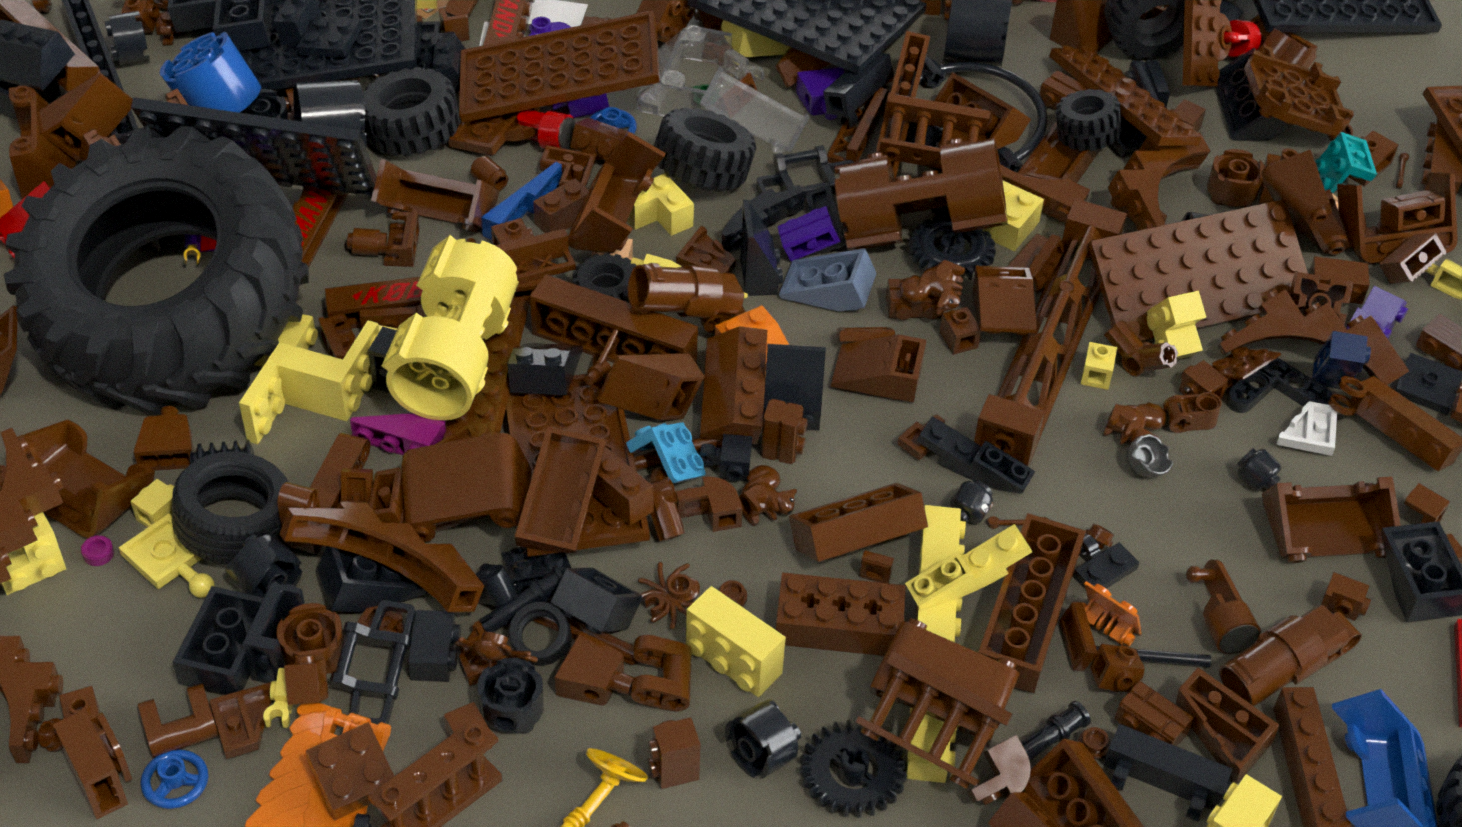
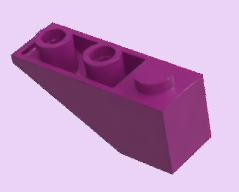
M414 413L352 417L350 419L353 436L369 439L372 446L399 455H403L407 450L434 445L443 439L446 432L445 421L427 419Z

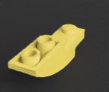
M1013 524L962 556L959 551L955 552L905 584L920 609L937 606L973 593L1009 574L1006 568L1032 553V550L1016 525Z

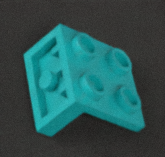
M1340 132L1329 143L1324 153L1315 160L1325 191L1330 189L1332 193L1337 190V184L1343 183L1349 174L1355 178H1362L1368 181H1372L1377 175L1367 141Z

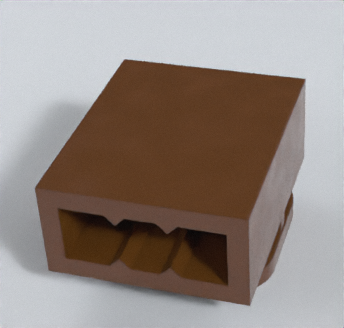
M82 710L76 714L66 716L61 721L54 723L53 726L67 762L97 820L128 805L117 771L121 773L126 783L132 780V776L123 751L103 712L96 714L99 724L98 728L95 723H92L86 710Z

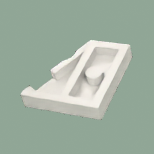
M1309 401L1302 408L1301 413L1293 418L1289 427L1279 434L1276 445L1332 456L1335 449L1337 411L1331 408L1330 405Z

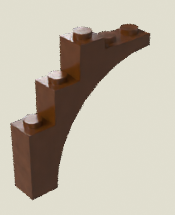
M1203 136L1199 145L1158 146L1147 137L1139 151H1134L1123 168L1124 170H1118L1107 188L1117 207L1127 208L1138 231L1163 226L1165 222L1162 218L1158 202L1160 180L1182 170L1199 169L1210 153V149Z
M1275 289L1261 298L1264 303L1258 308L1263 317L1256 314L1244 322L1247 327L1237 332L1234 328L1220 337L1223 342L1217 346L1224 356L1235 348L1270 339L1306 340L1323 345L1332 331L1368 336L1367 346L1371 347V354L1368 364H1364L1362 369L1370 377L1375 376L1388 385L1409 372L1372 315L1366 319L1362 315L1347 323L1349 327L1347 330L1329 302L1323 306L1317 302L1304 311L1307 315L1304 317L1286 289L1280 293Z
M12 427L0 432L6 448L7 466L3 486L0 491V584L12 579L6 568L12 565L8 553L38 541L33 531V528L38 526L34 516L63 503L59 491L63 490L64 487L57 472L50 474L45 463L38 466L34 457L28 459L26 455L30 454L31 450L24 436L17 438Z
M340 502L338 509L288 508L280 531V536L284 541L313 543L359 554L380 562L419 584L447 612H475L484 585L452 544H425L410 523H382L366 502Z
M0 636V693L8 702L11 721L8 746L16 763H30L32 750H36L38 747V722H42L44 719V707H55L57 694H61L63 691V676L58 675L54 662H30L29 649L24 647L21 636Z

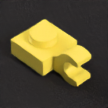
M284 668L278 669L277 681L271 682L270 699L275 701V703L264 711L263 717L266 727H270L272 719L278 716L282 717L283 728H287L290 724L289 714L292 712L293 705L287 704Z

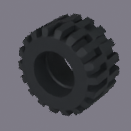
M1093 89L1076 91V93H1070L1067 97H1063L1056 106L1059 141H1062L1063 145L1069 146L1071 149H1079V151L1102 149L1106 145L1113 144L1114 140H1118L1121 134V111L1118 98L1112 96L1109 92Z
M604 253V255L600 256L595 254L593 258L587 257L583 259V263H578L576 270L572 274V283L629 302L628 281L632 270L637 265L635 263L631 264L630 259L627 257L623 259L618 254L610 255V253Z

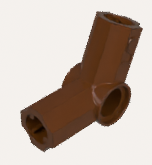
M1124 320L1119 321L1104 334L1113 347H1117V351L1123 357L1122 365L1125 371L1132 376H1140L1145 371L1171 368L1177 363L1178 351L1175 345H1170L1167 342L1157 344L1142 342Z
M662 467L652 470L651 477L648 479V482L653 485L654 511L651 513L659 541L662 542L685 534L676 506L678 499L674 483H672Z

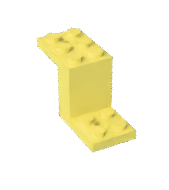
M366 322L343 360L279 342L239 402L247 439L251 443L259 444L264 434L269 433L273 420L277 414L282 413L285 404L348 421L353 411L356 412L358 410L362 396L365 391L368 392L373 383L368 349L379 333L378 323Z

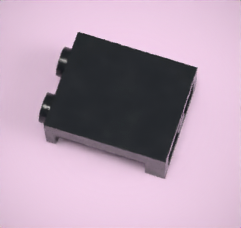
M271 583L243 642L253 681L262 683L277 681L278 669L284 668L281 648L277 638V626L281 619L284 620L290 615V610L305 604L301 588L291 584Z

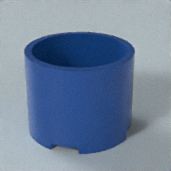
M212 32L194 39L180 48L182 52L172 62L166 60L160 68L159 73L170 90L173 91L178 88L187 104L191 106L240 113L255 100L261 90V85L226 32L220 34L221 36H215Z

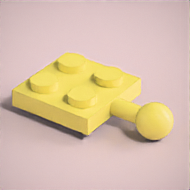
M169 513L119 547L121 556L158 590L179 575L189 582L190 592L195 597L205 598L211 586L215 587L211 576L205 573L198 574L191 568L201 558L191 553L179 542L173 530L172 516Z

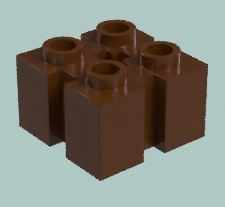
M1303 272L1295 273L1289 295L1296 298L1295 304L1303 316H1307L1304 311L1311 307L1312 303L1318 299L1321 305L1329 302L1345 326L1347 314L1340 313L1341 307L1349 304L1353 282L1330 278L1324 284L1319 283V275Z

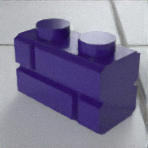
M827 206L814 209L808 214L796 219H790L786 223L777 226L782 246L791 262L841 242L836 224Z

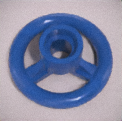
M608 107L597 111L590 117L617 128L629 127L628 132L634 134L637 129L634 117L616 107Z
M174 750L158 755L147 764L141 775L140 785L142 793L151 804L160 808L174 809L186 806L196 800L206 788L208 768L204 760L191 751ZM183 760L192 763L196 767L198 774L188 773ZM157 769L161 784L153 791L151 778ZM182 785L194 786L184 796L172 799L164 798L172 789L179 788Z

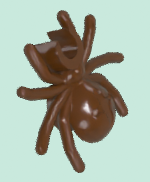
M658 562L657 573L661 586L645 578L638 579L639 583L654 588L641 593L643 595L642 599L645 598V608L653 604L658 605L650 609L652 623L665 617L671 610L670 629H674L677 623L676 608L687 616V610L683 607L689 608L695 602L693 600L697 598L700 591V584L696 579L685 574H679L690 567L688 563L676 568L667 578L666 584L663 576V563Z
M483 632L481 640L476 642L463 637H459L458 641H456L457 646L475 650V653L487 660H495V663L504 658H519L531 662L538 661L537 657L531 656L530 651H513L507 645L508 637L493 632Z

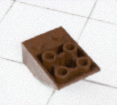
M99 72L38 111L40 134L76 161H79L81 159L79 153L83 135L95 129L98 135L108 137L132 109L133 98Z
M975 266L972 297L980 330L989 334L1013 332L1017 335H1026L1028 333H1036L1034 288L1030 268Z
M898 334L842 344L831 387L914 403L927 340Z
M690 354L617 355L597 400L601 403L658 420L684 419L705 376Z

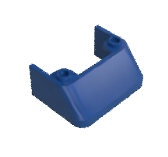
M1382 689L1333 703L1332 709L1347 724L1348 733H1345V741L1351 752L1355 751L1362 759L1368 806L1347 811V819L1355 827H1438L1425 746L1417 728Z

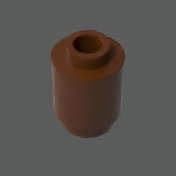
M488 156L475 159L471 165L470 174L476 181L477 179L482 180L499 191L506 187L509 179L506 171Z
M354 228L353 233H348L347 249H352V254L368 256L386 254L387 233L380 232L379 229Z

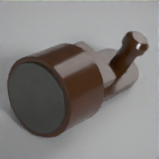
M1211 559L1207 561L1204 568L1190 566L1186 571L1188 581L1191 583L1204 581L1211 594V598L1204 607L1203 616L1205 618V625L1217 649L1222 653L1232 654L1252 646L1261 635V628L1248 604L1243 602L1223 563L1220 560Z

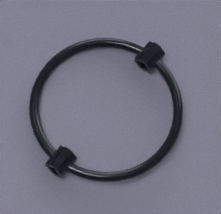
M929 56L925 57L919 83L924 82L932 89L940 87L941 83L946 80L947 73L978 72L1007 80L1029 96L1036 108L1038 117L1034 135L1025 146L1015 153L1005 146L997 149L1000 164L1018 173L1022 167L1021 160L1037 148L1047 128V109L1037 90L1022 77L998 66L978 62H954L938 65L934 59H930Z

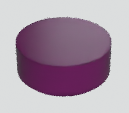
M98 535L88 538L82 544L81 553L88 565L102 566L113 558L114 548L109 538Z

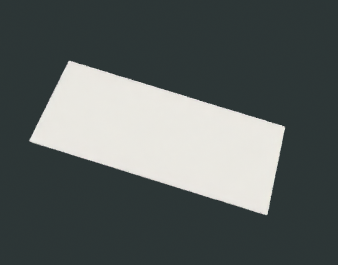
M535 0L532 3L531 17H527L528 24H531L534 18L543 16L549 18L551 22L560 21L571 27L580 26L588 4L560 0Z

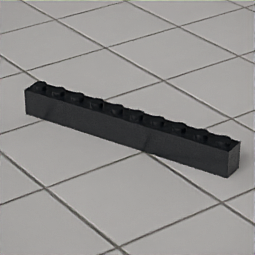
M61 0L77 48L98 66L101 74L124 91L90 1ZM132 110L127 113L110 133V136H116L120 144H125L134 130L138 129Z

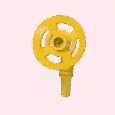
M588 748L586 751L587 757L597 768L603 771L600 777L602 782L581 807H576L563 819V824L560 827H585L590 822V816L614 786L619 785L621 780L645 782L648 775L637 766L618 756L602 750Z

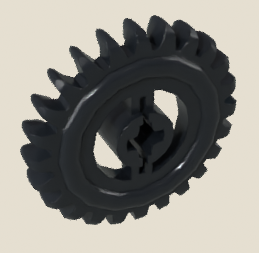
M943 215L942 218L934 216L932 220L926 219L923 221V224H918L916 229L911 232V238L908 242L909 255L913 256V263L919 262V270L925 268L926 265H928V269L937 266L943 260H947L965 268L964 273H966L969 280L973 277V270L975 273V266H989L993 264L996 248L995 241L991 238V233L985 231V229L955 234L951 218L948 215ZM942 236L939 252L933 242ZM966 239L972 249L963 255Z
M850 719L846 721L845 730H841L837 721H835L832 734L823 726L821 729L822 739L815 733L812 735V744H805V754H802L800 757L802 764L800 775L804 777L803 786L808 789L811 788L809 796L811 798L820 797L818 805L821 807H825L828 804L831 805V813H836L841 809L844 817H848L850 812H854L857 818H861L862 811H866L868 815L874 816L875 807L885 811L887 810V802L890 804L897 801L896 794L903 793V783L907 781L908 777L905 772L908 763L902 760L904 750H896V743L890 741L886 744L887 739L883 736H880L878 741L860 732L863 727L860 724L856 730H853ZM870 759L876 766V777L868 772ZM832 763L839 768L838 776L843 784L849 787L862 785L863 788L852 789L838 784L831 775L830 764Z

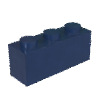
M1332 331L1314 357L1311 379L1324 387L1341 389L1338 385L1341 377L1350 376L1355 378L1357 373H1361L1363 365L1368 364L1371 354V347L1367 346L1368 336Z

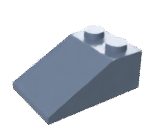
M866 249L792 260L779 295L781 299L839 312L865 308L877 273Z

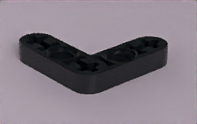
M1276 358L1244 380L1241 379L1229 391L1227 406L1236 413H1246L1274 388L1303 407L1309 401L1329 405L1328 400L1333 394L1329 389L1293 366ZM1250 382H1259L1263 385V387H1253L1250 384ZM1297 382L1303 388H1294L1289 383Z

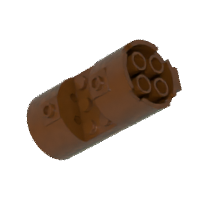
M995 138L970 143L967 141L962 142V139L946 141V145L940 146L942 174H938V171L934 170L923 172L922 177L911 179V175L895 178L891 160L888 155L883 156V153L867 155L868 159H863L861 162L835 166V173H839L840 178L835 179L840 220L848 230L844 232L847 248L852 251L903 243L902 214L943 207L949 208L955 234L1008 225L1003 179Z

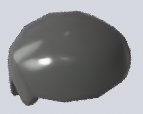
M1151 434L1136 437L1128 449L1130 466L1136 474L1145 478L1162 476L1168 473L1174 464L1168 457L1170 447L1161 443L1158 437Z

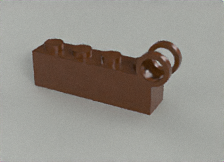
M1350 376L1341 377L1338 383L1339 387L1345 393L1351 395L1352 398L1349 399L1340 394H1333L1328 400L1329 405L1335 411L1347 416H1352L1355 413L1438 472L1454 464L1462 451L1461 436L1375 376L1363 381ZM1346 383L1356 386L1357 390L1349 387ZM1336 401L1346 404L1350 409L1340 406Z

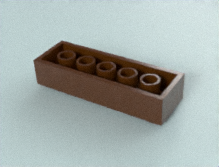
M546 274L530 295L532 335L558 344L583 345L584 353L592 356L597 354L599 358L613 330L617 329L618 334L607 356V361L614 363L617 355L690 354L697 364L698 326L689 322L681 321L655 311H649L648 314L635 311L629 302Z
M1029 513L1026 515L1020 533L1029 545L1032 553L1008 567L1007 571L1009 574L1004 577L978 653L996 661L1001 657L1017 665L1015 670L1020 673L1015 688L1035 694L1080 555L1086 530Z

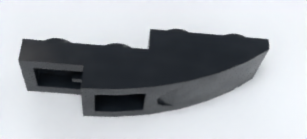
M797 185L777 194L771 188L750 200V203L768 229L769 225L797 214L804 209L805 190L800 185ZM743 207L732 216L722 232V245L726 251L732 252L741 248Z
M933 416L916 440L941 456L937 462L940 465L972 481L979 480L994 489L1022 494L1036 472L985 440L984 444L980 446Z

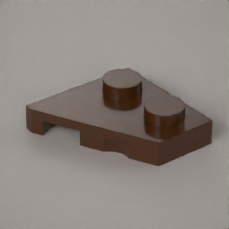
M700 226L676 256V263L680 266L714 267L719 273L730 274L736 267V258L729 251L724 250L723 245L717 239L713 241L707 235V229Z
M271 682L209 700L226 759L259 750L265 728L264 711L271 705Z

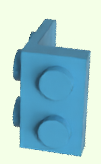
M684 422L670 425L663 423L652 428L651 426L643 427L634 432L636 437L626 442L630 453L656 449L672 483L701 478L706 474L703 460L697 453L692 442V435Z

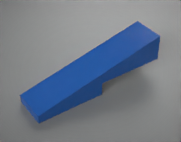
M555 162L482 216L483 237L492 240L491 226L519 218L522 219L527 211L534 213L533 201L559 187L562 177V164Z

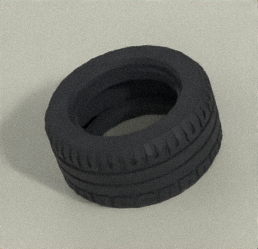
M233 451L204 456L185 468L174 484L172 498L174 533L179 542L191 553L201 559L226 565L243 548V542L246 538L253 534H257L259 537L275 535L284 542L280 536L282 525L277 500L282 485L289 481L273 463L250 453ZM234 498L249 501L259 506L261 510L249 516L227 517L216 515L204 509L203 506L215 500Z

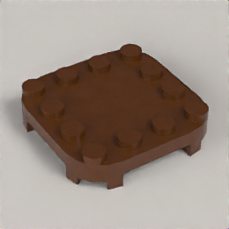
M1263 46L1261 51L1254 50L1245 64L1244 69L1257 104L1261 107L1259 112L1266 118L1275 117L1288 125L1295 124L1305 127L1311 132L1318 131L1335 139L1340 132L1344 131L1354 116L1353 110L1343 108L1337 88L1341 84V80L1338 76L1332 77L1324 73L1321 69L1323 65L1318 62H1314L1311 68L1308 69L1275 58L1272 47Z

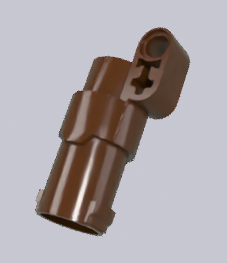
M658 263L637 265L629 277V302L633 309L640 313L648 314L649 311L677 313L681 317L699 318L705 331L715 333V325L746 312L742 305L744 292L735 275L719 273L714 267L685 265L674 268L662 267Z
M1323 604L1318 605L1300 617L1290 615L1262 633L1257 638V643L1221 665L1219 675L1224 686L1252 706H1256L1281 690L1282 687L1287 686L1291 682L1295 685L1299 684L1353 649L1361 640L1362 634L1341 612L1332 614Z

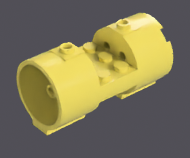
M449 235L432 249L417 284L423 290L421 304L427 317H422L415 313L399 325L382 364V367L388 371L386 383L393 398L402 407L418 416L432 420H452L461 417L470 409L475 394L479 393L485 385L484 377L488 369L486 366L489 357L487 347L482 339L485 338L487 340L495 333L500 334L507 327V318L511 310L510 304L519 283L517 281L516 265L504 251L495 245L485 241L477 244L466 242L465 239L456 240Z

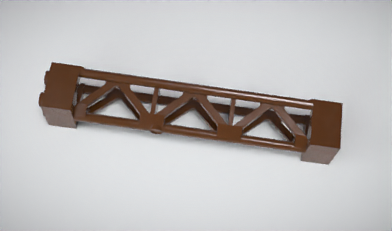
M1075 199L1066 219L1062 238L1065 255L1048 278L1035 307L1037 332L1023 335L997 396L988 395L978 417L974 442L982 446L986 440L1026 466H1030L1040 437L1101 292L1098 278L1096 280L1097 275L1093 263L1087 287L1083 286L1077 278L1085 258L1091 257L1088 243L1098 239L1121 235L1127 213ZM1079 245L1067 274L1063 275L1073 250ZM1082 295H1083V296H1084L1083 299H1084V302H1085V304H1086V307H1085V309H1084V311H1083V314H1082V316H1081ZM1044 317L1048 318L1042 332L1038 333ZM1058 322L1068 324L1063 345L1058 344L1053 337ZM1074 326H1075V327H1077V328H1076V331H1075V333H1074V335H1073V330H1074ZM1057 353L1059 354V357H1060V360H1061V363H1062L1061 366H1060V369H1059V371H1058V374H1057ZM1022 376L1016 393L1011 395L1018 377ZM1033 380L1043 383L1038 405H1032L1026 398ZM1049 385H1050V386H1052V388H1051L1050 393H1049V395H1048V390H1049Z

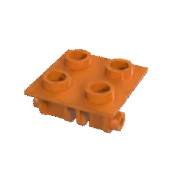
M1086 581L1084 585L1089 603L1087 605L1083 602L1089 624L1094 627L1097 623L1096 629L1101 630L1111 617L1112 619L1105 627L1103 634L1106 636L1109 634V637L1121 646L1124 644L1130 646L1136 638L1133 632L1139 636L1142 634L1137 609L1126 601L1119 603L1111 598L1112 594L1102 585L1096 584L1093 586Z

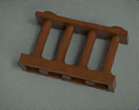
M888 93L884 117L892 118L889 139L881 138L878 153H883V156L888 155L891 161L942 169L941 147L925 145L927 125L943 127L940 146L946 145V141L952 139L953 129L968 132L967 142L978 141V134L985 135L990 119V111ZM902 120L917 123L915 143L899 141Z
M892 651L886 663L893 666L891 671L893 676L870 721L858 716L856 723L863 726L860 732L876 741L879 740L880 736H883L952 773L949 780L966 789L970 783L977 786L980 780L971 776V773L994 727L998 729L1000 723L1008 726L1013 714ZM912 676L923 682L920 687L923 691L898 737L881 727L904 682H909ZM940 692L952 697L950 704L953 706L928 753L911 744L934 697H938ZM971 707L982 713L980 718L982 723L959 768H956L941 760V757L964 712L968 713Z
M476 717L369 794L368 800L388 820L381 827H442L502 782V774L483 755L485 751L499 742L498 737Z

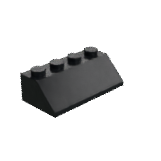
M0 20V81L43 91L72 59L75 53L58 31Z
M1252 48L1219 70L1218 86L1216 87L1230 136L1234 141H1269L1290 128L1284 121L1275 117L1266 118L1259 112L1261 107L1254 98L1244 69L1251 54L1256 50L1255 48Z

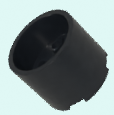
M952 0L943 60L978 62L1002 66L1012 0Z
M357 80L294 83V121L360 130L366 146L367 135L363 133L365 131V106L361 84L357 83Z

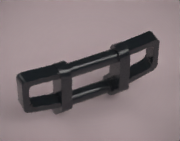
M823 145L815 146L812 150L786 155L782 153L774 154L773 162L776 174L758 177L756 188L759 195L766 191V186L779 184L783 192L795 186L787 172L786 165L816 159L818 173L823 182L802 186V188L805 190V193L830 184L833 193H836V177L833 174L835 173V166L854 163V161L846 160L828 164L826 150Z
M383 600L378 605L370 628L356 622H345L343 628L345 637L336 671L331 673L329 684L353 694L350 713L359 715L361 696L386 699L382 716L370 719L375 724L381 722L389 724L394 702L397 700L400 690L397 685L406 649H410L411 634L416 616L413 605ZM393 611L407 614L403 634L379 630L386 612ZM357 640L367 644L393 648L385 684L357 680L348 675Z

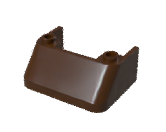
M628 132L595 176L568 234L569 247L573 250L614 253L616 250L621 251L628 240V235L633 229L626 222L635 201L642 191L647 192L654 180L651 174L666 153Z
M380 159L371 201L388 208L387 213L389 214L412 212L415 210L418 211L420 216L461 224L463 230L477 232L478 228L482 229V216L495 207L500 191L482 180L477 179L475 185L401 169L387 160Z
M1428 172L1429 191L1445 199V215L1442 223L1386 234H1379L1376 230L1377 226L1366 227V218L1363 213L1362 185L1337 184L1339 214L1350 245L1357 257L1363 262H1382L1413 235L1429 232L1437 234L1446 253L1454 250L1458 242L1455 173Z

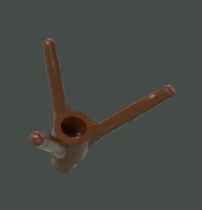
M617 329L613 330L599 359L597 354L593 355L592 366L584 377L586 384L591 386L595 382H600L607 378L611 370V366L607 362V356L618 334Z

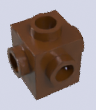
M125 0L121 13L139 11L140 16H135L136 22H142L144 33H153L160 9L153 0Z
M1100 645L1097 651L1098 654L1090 666L1098 688L1113 692L1130 693L1132 688L1142 680L1145 671L1144 664L1141 662L1136 649L1129 646Z

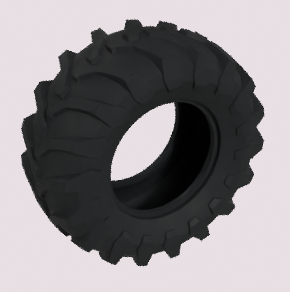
M147 126L135 129L125 144L113 146L103 139L90 144L87 160L72 169L59 163L51 170L54 185L42 198L32 196L25 198L21 206L28 213L29 217L22 232L7 234L6 246L15 253L14 269L3 275L7 291L10 295H16V305L18 307L16 313L20 327L23 332H29L27 337L29 343L58 377L104 407L117 410L124 404H127L147 415L160 414L163 407L168 406L173 401L194 409L205 406L209 402L213 389L224 384L242 389L250 383L249 368L264 355L271 356L279 344L278 338L288 322H301L303 309L296 301L299 286L309 283V267L306 263L301 262L303 256L302 232L299 225L294 223L297 218L285 194L269 171L255 158H251L233 140L221 136L211 141L194 127L180 126L165 138ZM179 234L201 235L217 241L215 251L207 267L194 282L179 293L162 301L138 306L117 305L104 301L106 287L114 271L125 258L143 245L159 238Z

